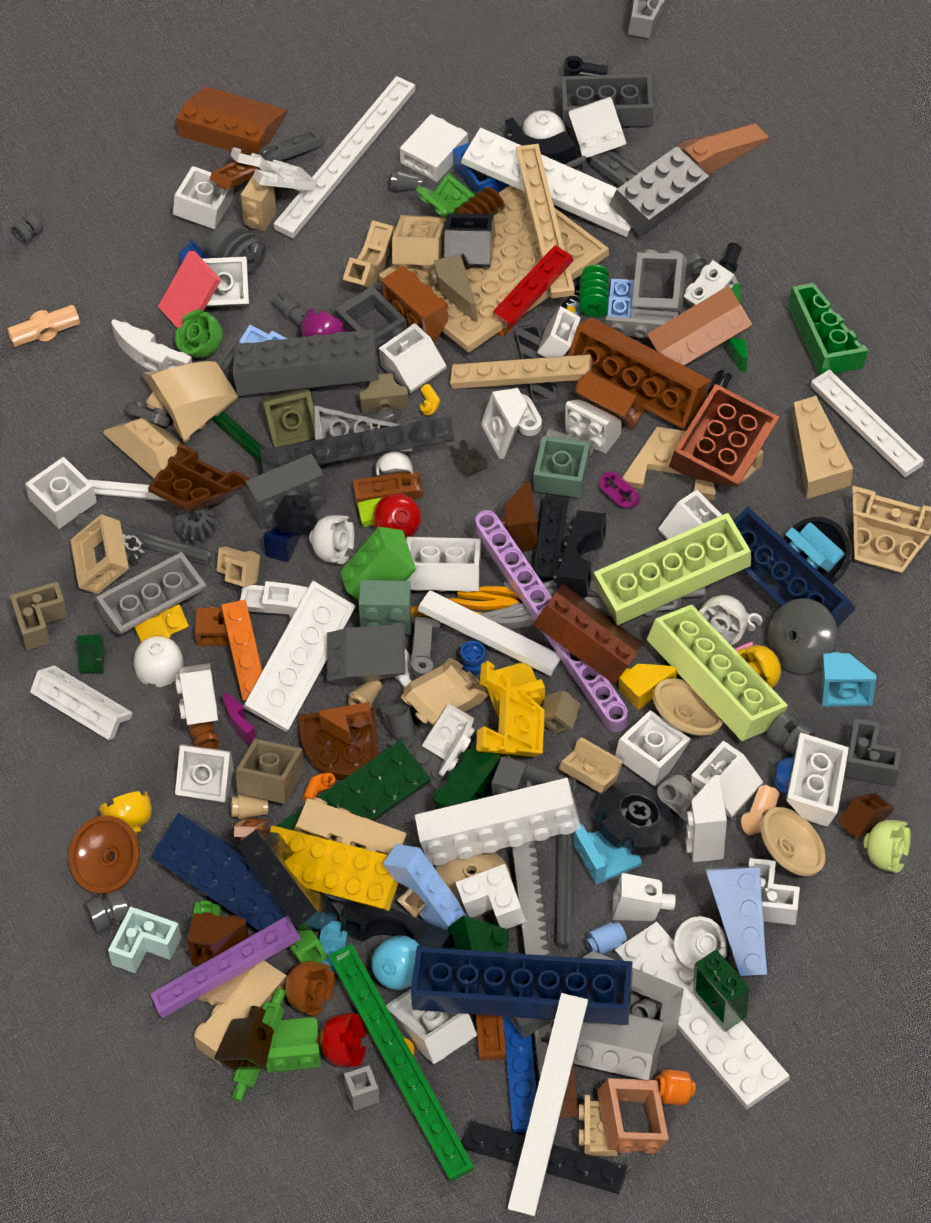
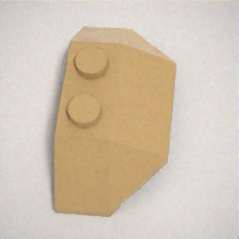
M144 418L121 423L105 429L103 433L153 478L157 476L160 470L166 468L170 456L174 457L176 455L177 447L180 444L162 426Z

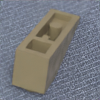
M461 254L433 260L435 270L431 271L433 284H438L441 294L472 320H477L476 303Z

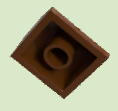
M529 482L524 483L504 505V516H500L501 523L521 552L536 550L537 518Z

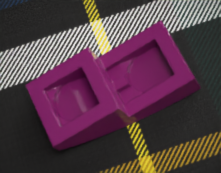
M225 692L223 694V701L227 718L236 734L250 747L254 739H256L255 728L246 721L244 706Z

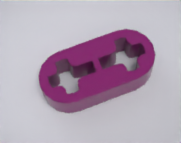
M613 471L605 472L601 476L599 482L601 489L620 506L626 509H634L639 505L640 493L623 477ZM610 479L614 480V483L618 486L617 489L610 486L608 483ZM623 492L630 494L632 498L630 502L626 501V498L622 495Z

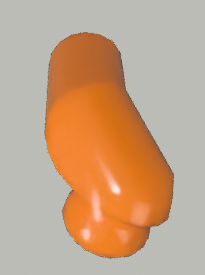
M328 772L312 777L308 782L302 800L306 802L307 798H316L319 792L330 789L335 783V776Z

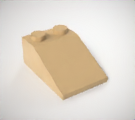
M401 215L392 237V264H398L401 267L421 265L424 268H433V260L441 259L447 217Z

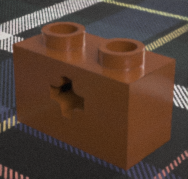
M212 606L197 608L195 626L197 646H230L222 608Z

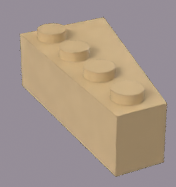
M813 396L794 402L792 422L796 444L798 445L806 499L851 486L853 467L817 397Z
M315 797L313 799L307 798L294 829L296 832L386 855L391 853L396 844L402 845L407 834L370 819L351 814L346 809L331 807L324 800Z

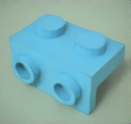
M808 523L801 532L791 527L785 534L792 540L789 545L798 553L804 551L808 555L806 560L816 569L820 566L829 572L844 555V552L812 523Z

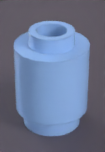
M609 922L588 932V939L585 940L590 952L595 951L604 955L621 946L623 942L627 941V937L619 922L614 924Z

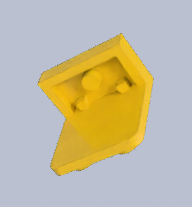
M522 662L494 670L500 676L505 674L511 680L510 685L517 691L523 690L539 705L544 703L545 686L542 679H536L531 666ZM486 687L495 713L499 717L500 694Z

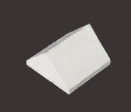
M181 744L175 795L225 802L234 772L231 752Z

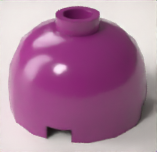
M312 308L307 310L301 323L302 337L316 334L325 335L336 332H349L348 328L345 331L342 329L344 324L334 316L324 311H320L319 314L313 313L315 309Z

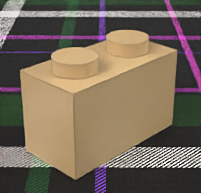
M252 176L241 194L244 225L265 232L277 212L274 186L260 185Z

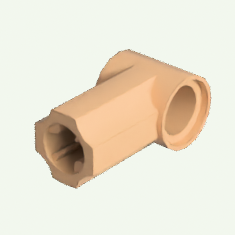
M767 785L759 787L750 812L744 813L741 818L742 828L747 835L761 833L762 817L777 805L780 793L776 788Z

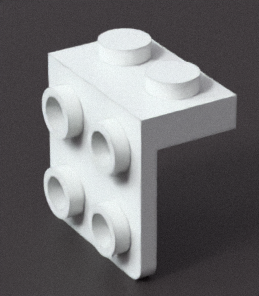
M449 703L422 744V747L443 758L438 773L441 776L447 770L450 772L455 767L459 754L466 750L471 741L470 737L475 730L471 727L474 718Z

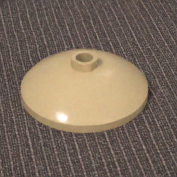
M665 679L655 687L653 691L655 707L662 718L676 729L687 734L704 736L716 733L722 726V719L685 680Z
M784 807L772 808L764 814L761 820V836L772 858L784 869L797 875L812 876L818 873L825 864L826 856L823 843L812 825L798 813Z
M496 852L473 855L469 859L448 861L446 864L436 866L435 868L465 911L466 909L456 885L457 881L503 864L506 865L511 877L506 862ZM472 870V871H475L476 873H475V874H468L467 872ZM494 910L487 911V912L482 913V914H479V915H477V916H482V915L489 914V913L493 912Z

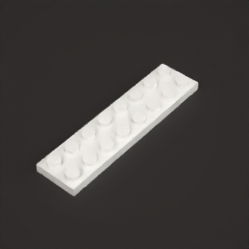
M480 127L462 157L461 163L525 192L515 153L516 146L521 145ZM541 155L553 205L625 237L628 236L632 227L609 206L617 188Z
M655 922L615 949V955L620 961H633V968L684 989L678 1030L746 1110L789 1081L790 1075L743 1021L725 1032L692 993L694 969L688 968L679 960L675 953L674 941L658 922ZM716 1003L711 1004L713 1007L718 1006Z

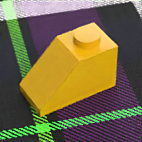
M637 664L631 669L627 668L619 677L618 691L639 710L653 700V691L659 682L665 679L677 678V669L674 666Z

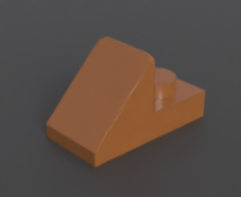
M369 702L319 711L321 729L347 744H350L349 728H360L367 724H372Z

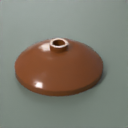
M99 816L84 823L74 835L69 849V865L73 877L86 890L99 894H106L124 887L134 876L140 861V844L135 831L127 822L113 816ZM113 853H115V858H114V860L112 861V860H111V855H112Z

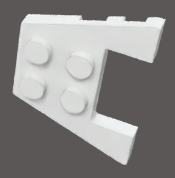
M235 147L232 149L230 156L236 162L257 166L261 169H255L253 179L260 185L293 188L305 192V190L314 191L317 182L301 167L273 159V162L267 161L261 155L252 153L250 156L242 154L241 149Z

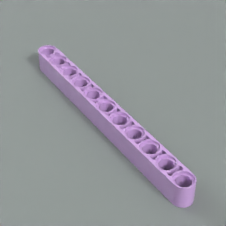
M490 510L481 511L477 514L475 521L478 537L533 619L536 620L552 596L497 515ZM484 524H491V525H492L491 527H488V528L482 527V525H484ZM498 542L505 543L503 546L494 545ZM510 561H516V562H518V563L515 564V565H509V564H507V563L510 562ZM522 580H529V581H530V582L527 583V584H522V583H520V581H522ZM534 599H542V600H543V601L540 602V603H535V602H533ZM543 632L605 726L612 732L623 731L628 724V710L609 680L582 660H572L571 658L575 656ZM592 675L596 678L593 680H586L584 677ZM599 695H607L609 698L600 700L597 697ZM614 714H619L622 716V718L614 720L611 718V716Z

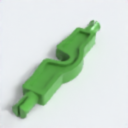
M276 988L271 1003L265 1002L263 1009L266 1010L263 1022L274 1030L270 1048H275L276 1031L285 1011L281 1004L286 993L281 988ZM242 1069L236 1071L233 1080L237 1083V1086L231 1097L232 1100L242 1102L247 1087H254L261 1069Z

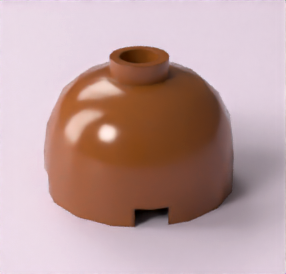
M304 961L297 964L285 978V993L288 1002L296 1010L308 1015H318L325 1009L322 1005L325 999L330 1001L335 986V975L333 971L329 970L330 966L328 964L318 961Z

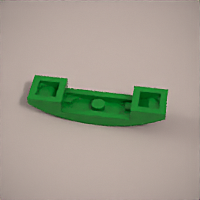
M736 283L731 290L739 303L742 304L740 283ZM734 337L725 343L726 348L741 372H747L746 339H736Z

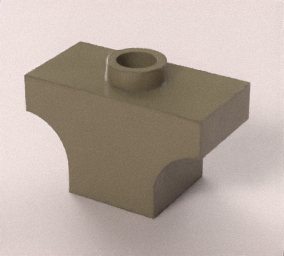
M393 373L379 374V380L370 381L369 387L360 392L362 414L378 412L383 406L386 410L389 408L391 410L409 408L407 386L398 385L394 381Z

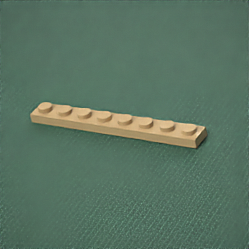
M539 145L516 146L515 153L542 259L554 245L564 251L565 249ZM569 267L549 287L551 298L574 296L575 289Z

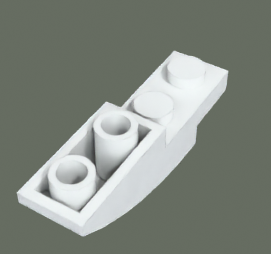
M112 320L113 335L119 346L134 361L148 370H164L192 363V357L188 354L172 350L163 344H156L155 334H152L150 331L133 327L127 322Z
M266 581L265 586L250 585L243 587L240 600L246 599L248 611L289 614L291 619L308 587Z

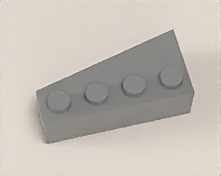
M633 0L628 35L650 38L669 0Z
M315 406V440L400 425ZM413 448L396 452L413 454Z
M591 951L582 957L614 960L595 951ZM633 968L630 1014L664 1021L661 1047L677 1034L684 989Z

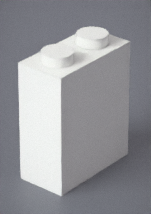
M431 114L400 147V162L438 182L453 166V149L468 143V133L462 128H457L444 119Z

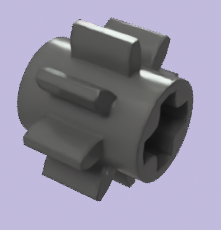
M122 534L128 564L132 563L135 565L136 561L141 559L145 552L140 549L143 542H140L135 535L126 536Z

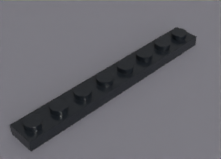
M449 416L261 449L260 455L263 472L266 473L309 454H312L317 464L320 465L455 440L451 417Z

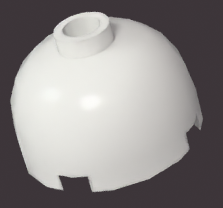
M546 110L535 111L530 114L522 126V131L526 135L537 139L549 138L566 131L562 119L556 113Z
M325 516L317 522L311 531L310 543L315 554L323 561L344 564L350 556H345L348 548L353 550L355 534L353 523L347 521L349 519L348 516Z
M719 595L712 597L703 604L699 611L730 645L738 642L747 628L748 615L745 607L738 599L732 596Z
M153 636L139 644L134 652L133 665L137 678L144 684L148 685L150 683L156 684V687H163L175 681L176 674H180V668L184 666V661L179 646L173 640L163 636Z

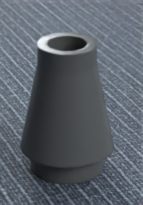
M399 169L391 171L389 189H395V192L415 190L418 185L422 186L423 176L414 175Z

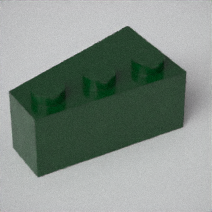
M465 915L448 927L449 935H453L455 947L458 950L508 953L509 929Z

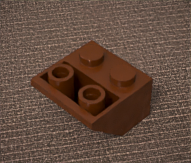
M210 912L194 913L188 937L192 965L200 966L249 938L246 919L235 915L228 917L216 916Z

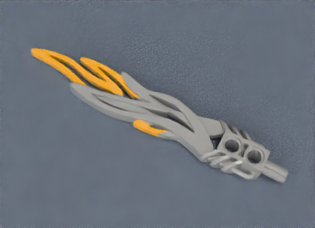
M553 580L543 584L553 597L558 590L557 584ZM592 581L588 595L584 599L605 615L611 616L595 588V581ZM504 582V587L486 586L479 587V591H458V598L463 599L447 598L467 609L495 610L475 613L508 629L531 626L535 621L525 605L516 600L520 598L509 582ZM705 587L638 617L643 615L654 616L662 610L681 608V598L705 596ZM464 599H474V600H484V601H471V600H464ZM542 599L533 600V602L540 603L543 601ZM419 605L412 608V617L428 616L418 611Z

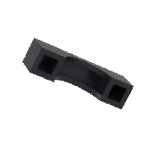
M577 510L575 520L571 519L569 525L570 536L565 537V551L560 553L559 569L554 571L553 581L557 584V589L562 584H565L581 597H587L592 582L591 562L583 559L581 556L590 550L602 548L607 533L606 513Z
M351 901L342 913L340 932L345 931L348 935L362 941L377 935H400L415 940L419 944L417 947L449 949L451 936L449 931L394 908L386 911Z

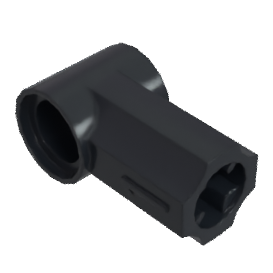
M569 56L564 61L563 76L607 75L608 66L585 63L578 56Z

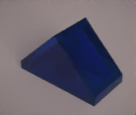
M278 526L264 532L263 539L266 557L289 563L301 534L280 533Z

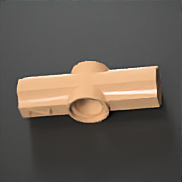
M70 305L50 313L46 310L37 311L30 317V320L8 327L7 331L13 347H17L36 339L44 342L49 341L56 336L58 331L80 324V320L74 305Z

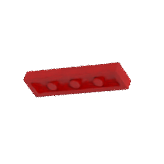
M554 245L493 310L495 317L512 328L574 261L572 255Z

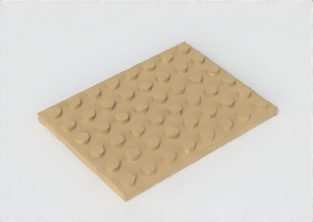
M511 185L499 192L505 203V209L502 211L498 209V214L494 215L496 237L491 268L465 267L476 303L477 320H472L441 294L438 284H433L431 271L435 270L434 267L424 268L421 265L405 267L410 272H414L424 285H429L434 294L446 301L448 304V322L442 331L467 352H471L508 326L495 317L493 310L541 260L526 194L524 191ZM554 207L564 249L572 255L574 260L569 266L573 281L582 274L585 267L596 265L609 256V248ZM444 235V242H443V249H442L441 259L444 258L445 235ZM393 264L392 266L378 274L379 281L381 282V279L388 276L401 266H399L398 264ZM549 288L528 311L550 297Z

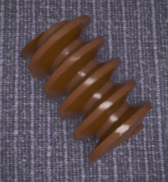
M485 187L481 192H477L474 196L463 202L461 206L456 207L453 214L496 215L498 214V209L501 211L505 209V203L497 191L490 187Z

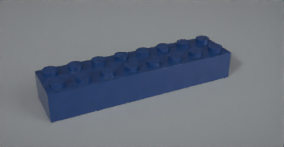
M417 947L411 987L412 1009L555 1020L561 993L588 1000L583 1022L629 1025L633 961Z

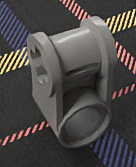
M674 775L659 785L658 796L662 802L678 813L683 820L687 821V811H691V801L701 790L696 788L684 776Z

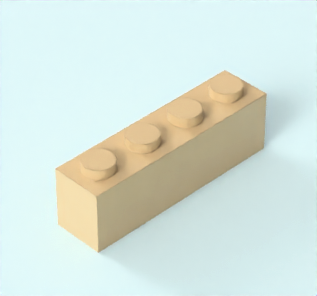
M266 961L251 967L253 972L227 1006L218 1004L212 1011L208 1021L201 1023L195 1031L196 1048L220 1065L222 1063L215 1060L214 1057L230 1022L233 1019L247 1018L251 1006L263 1008L265 1002L271 1003L276 988L285 990L286 975Z

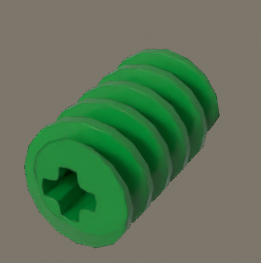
M602 265L585 267L579 278V309L585 316L592 318L603 317L608 312L609 271Z

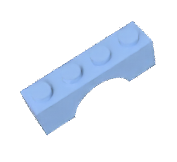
M400 844L395 845L383 865L396 882L410 888L423 900L426 906L420 915L425 922L448 931V927L463 915L468 916L420 848Z

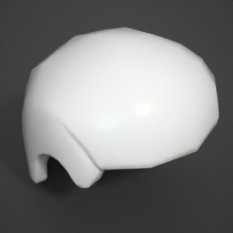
M388 452L382 455L376 463L375 470L378 476L410 472L413 475L410 459L401 452Z

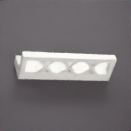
M55 665L37 671L30 693L108 740L115 737L119 724L130 720L133 712Z

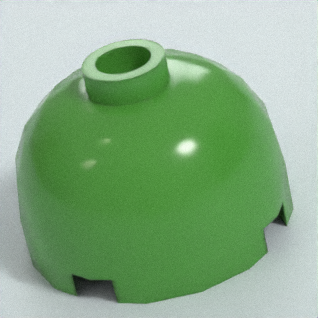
M199 309L185 315L182 319L184 323L181 328L177 327L175 341L177 347L192 357L204 358L211 356L220 347L223 339L220 322L210 313Z

